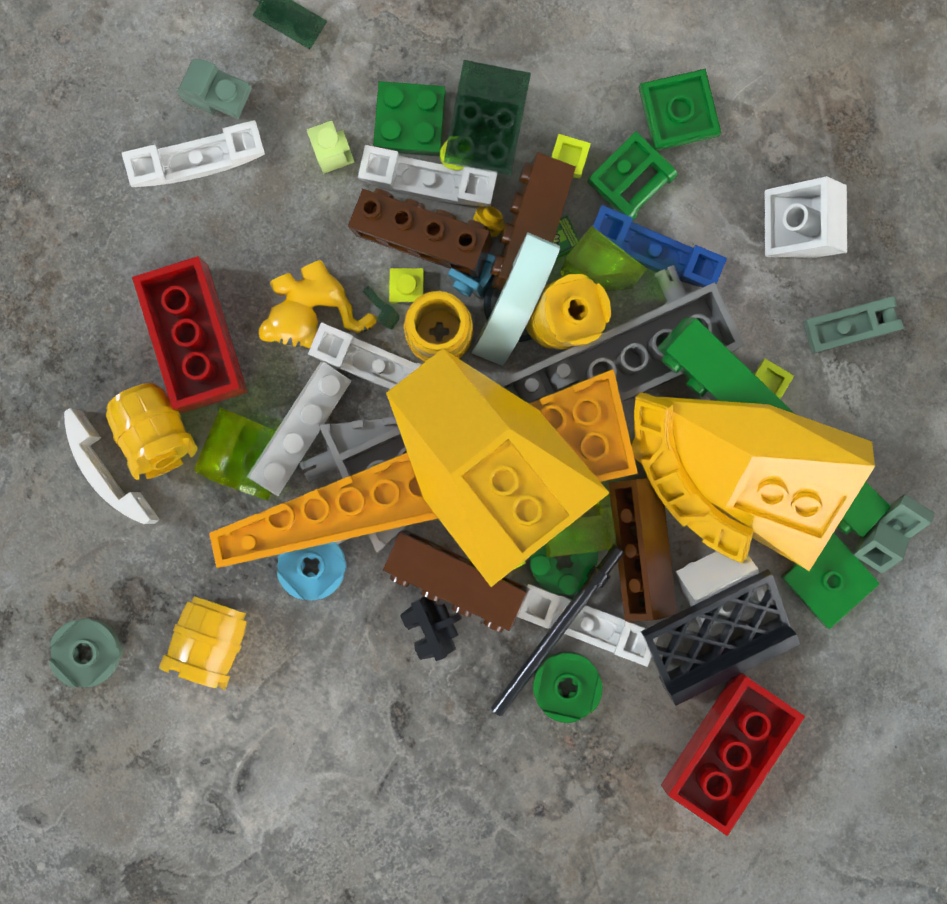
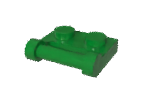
M635 131L588 178L587 182L616 211L630 216L634 220L638 216L637 211L665 183L670 184L678 174L675 168ZM652 166L657 173L627 202L621 195Z

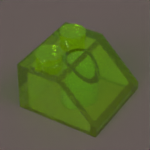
M591 225L565 258L560 274L562 276L568 274L586 275L588 279L592 280L595 284L599 283L608 292L633 289L647 268Z
M220 407L193 471L213 482L268 501L271 492L247 478V475L276 431Z

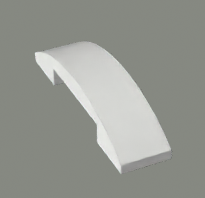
M253 120L222 128V134L157 149L156 145H150L122 152L131 187L164 185L201 178L229 170L265 155L256 121Z
M365 145L358 179L378 187L415 197L461 205L491 206L498 172L464 165L462 170H452L442 164L399 156L398 151Z
M322 322L308 352V355L389 390L422 365L356 339L353 335Z
M72 408L64 412L65 428L71 451L80 470L94 490L113 508L135 521L143 524H155L160 519L141 492H129L125 495L94 452L91 445L101 439V437L83 411Z
M528 584L527 587L530 588V591L518 617L549 629L572 599ZM588 605L584 606L564 633L648 667L651 659V654L641 633L642 630L647 628ZM656 637V638L653 639L654 642H655V645H656V642H657L658 637Z

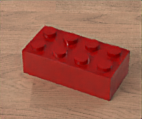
M197 256L133 276L132 280L172 410L185 413L248 393L208 264Z
M739 674L729 680L661 786L670 798L728 836L806 716L747 676Z

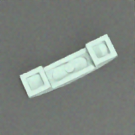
M527 232L513 262L511 273L487 323L485 322L472 354L499 365H504L532 315L556 261L560 246Z

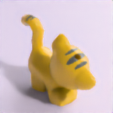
M318 260L301 268L302 279L298 281L293 278L291 273H286L270 282L274 293L279 296L286 295V299L272 307L268 319L263 321L258 333L262 341H277L283 345L305 346L310 349L318 331V320L313 310L314 306L338 307L344 328L356 334L370 330L377 323V318L374 314L368 313L362 319L356 320L344 286L328 272L323 261Z

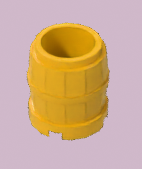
M568 274L546 285L526 325L529 335L539 345L557 350L583 346L598 339L603 334L601 332L605 329V325L611 317L610 300L605 289L599 283L595 284L587 278L588 276L583 274Z
M432 291L421 295L411 304L406 313L404 332L409 348L424 363L442 348L460 359L471 347L473 323L469 310L456 296L443 291ZM436 324H443L444 329H449V335L443 336V341L440 342L436 341L434 335H430V330L435 329Z
M145 383L133 386L113 397L107 404L106 418L113 432V439L128 460L127 466L135 480H139V474H144L147 479L166 474L183 465L181 457L188 453L192 458L196 454L198 448L191 434L186 432L179 411L172 410L167 393L164 389L158 387L157 384Z
M194 596L192 602L187 601L178 623L175 624L168 653L163 655L159 669L169 673V670L179 672L178 677L212 688H217L218 686L222 690H226L230 679L228 673L237 653L240 652L242 647L241 642L247 626V621L244 620L246 613Z

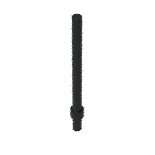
M613 544L598 566L595 564L586 574L588 578L491 707L495 714L502 716L596 590L599 587L603 588L611 578L609 573L625 553L621 548Z

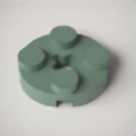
M87 617L70 621L56 631L50 642L49 648L52 647V659H49L54 675L64 684L71 687H93L103 683L114 674L119 666L124 650L117 633L110 625L94 617ZM80 644L85 647L89 645L92 648L91 654L93 657L91 660L88 658L80 660L78 657L81 654V650L78 648Z

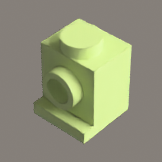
M333 121L307 129L323 174L355 163L344 131L336 132Z

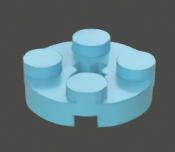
M335 542L278 555L277 575L280 584L290 595L302 600H318L332 594L341 585L347 569L344 552L341 546ZM308 557L311 560L317 558L320 561L318 564L320 571L317 575L314 572L308 574L304 572L303 569L306 567L305 558Z

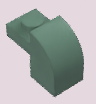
M192 59L177 93L183 102L212 115L218 110L239 119L252 87L250 83L218 70L216 65L202 59Z
M906 494L902 495L892 504L886 501L891 508L864 537H859L853 554L882 574L904 559L909 539L931 524L934 517V512Z

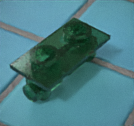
M255 0L259 5L253 13V17L309 50L327 23V20L292 0Z

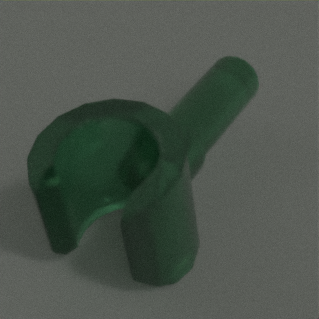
M369 286L365 287L363 290L364 294L381 310L376 320L392 330L399 321V314L392 306L382 301Z

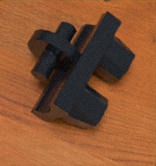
M423 596L411 603V607L401 613V619L408 630L421 626L425 635L424 638L414 642V648L420 660L434 657L436 661H439L456 650L452 638L459 634L454 623L461 620L462 616L457 612L450 615L445 603L437 606L436 601Z

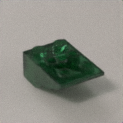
M463 60L444 163L511 176L530 86V72Z

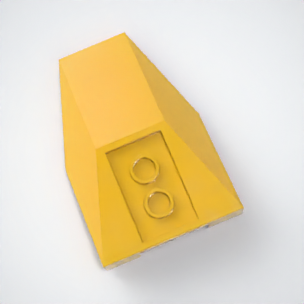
M443 348L386 392L424 500L491 587L609 494V491L538 409Z
M658 397L674 403L672 429L677 453L686 473L702 495L728 517L754 529L753 539L810 571L875 467L872 441L769 404ZM634 436L631 443L634 459L642 464L639 441Z

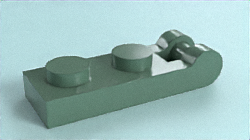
M895 296L803 321L811 353L815 354L903 330L902 319L897 318L894 308L898 306ZM876 312H881L883 324H878Z

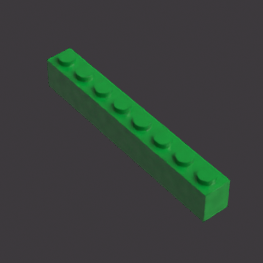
M685 317L657 347L664 355L661 361L674 373L677 374L681 371L689 379L686 385L700 397L706 395L713 401L769 404L794 413L696 318ZM865 482L837 528L846 535L851 531L864 537L891 506Z

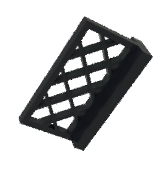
M768 569L641 631L660 675V681L675 706L800 645L796 632L790 626L773 575ZM766 584L767 590L761 602L750 599L754 589ZM730 601L736 602L730 617L718 614L722 605ZM746 605L757 608L751 622L739 620ZM767 611L776 613V619L762 626L760 625ZM697 617L705 618L699 632L687 630L691 620ZM714 621L726 624L719 638L708 635ZM735 626L746 629L744 635L729 641ZM665 633L673 634L667 648L655 645L654 638ZM682 637L694 639L688 653L676 650ZM704 642L715 645L713 650L697 656ZM672 658L684 660L681 666L668 672L666 671Z

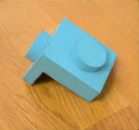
M488 255L479 279L451 268L448 275L454 282L452 287L467 297H470L473 293L482 298L495 275L490 274L495 256Z

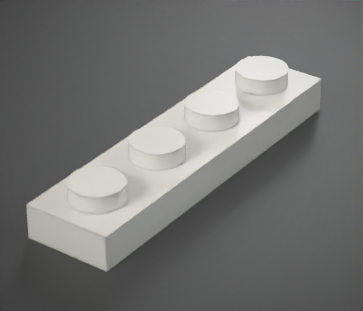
M320 362L247 475V478L274 495L279 496L321 430L319 425L325 424L351 383V380L327 363Z

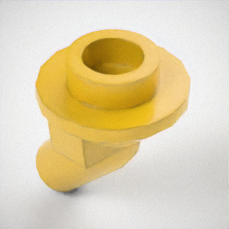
M481 206L476 209L473 219L487 226V230L492 237H497L505 227L502 213L492 206Z

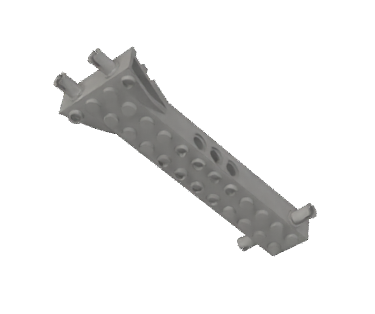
M672 265L667 267L666 271L663 269L654 275L667 300L664 306L603 333L598 339L589 344L574 346L496 383L529 404L614 369L621 403L636 397L640 392L645 393L684 375L681 371L677 374L674 373L661 361L664 355L657 347L685 317L698 319L731 352L744 346V343L715 282L692 293H686L675 270L676 268ZM395 417L339 424H322L319 427L327 442L328 450L306 461H301L300 466L305 471L317 466L315 469L304 473L308 482L335 469L338 472L340 471L342 478H346L405 454L407 450ZM408 525L368 534L376 553L380 552ZM348 539L335 541V543L339 545L341 544V542H344Z

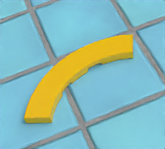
M640 392L635 400L634 431L642 453L641 463L656 494L677 521L684 527L687 525L703 538L702 542L720 554L743 564L748 555L754 529L740 524L718 510L702 495L689 478L678 456L672 429L674 403Z

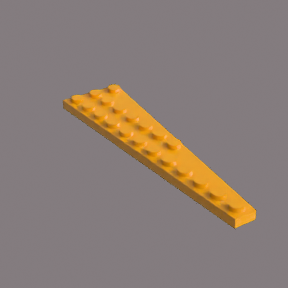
M614 369L529 403L540 411L600 482L638 474ZM408 453L370 467L367 470L338 480L335 483L306 493L298 498L269 508L261 513L254 514L210 532L209 535L216 568L438 519V517L424 500Z

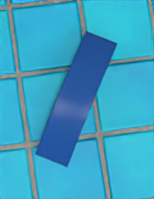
M601 205L589 233V239L611 252L655 272L663 269L666 271L667 267L674 265L682 282L702 288L714 282L717 284L727 260L726 257L698 245L692 248L633 223L632 217Z

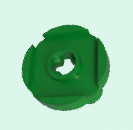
M566 527L530 556V568L534 579L547 591L554 594L572 595L579 591L588 579L586 574L594 564L597 565L598 553L593 542L585 533L573 527ZM566 551L570 552L569 560L572 562V565L569 568L564 566L561 570L557 569L558 561L554 558L557 553L563 555Z
M564 651L551 654L545 658L534 674L533 693L537 704L549 718L555 721L574 723L581 720V718L592 713L597 708L602 697L603 686L596 667L579 653ZM566 678H572V684L577 685L576 691H570L568 696L562 695V689L558 687L559 682H564Z

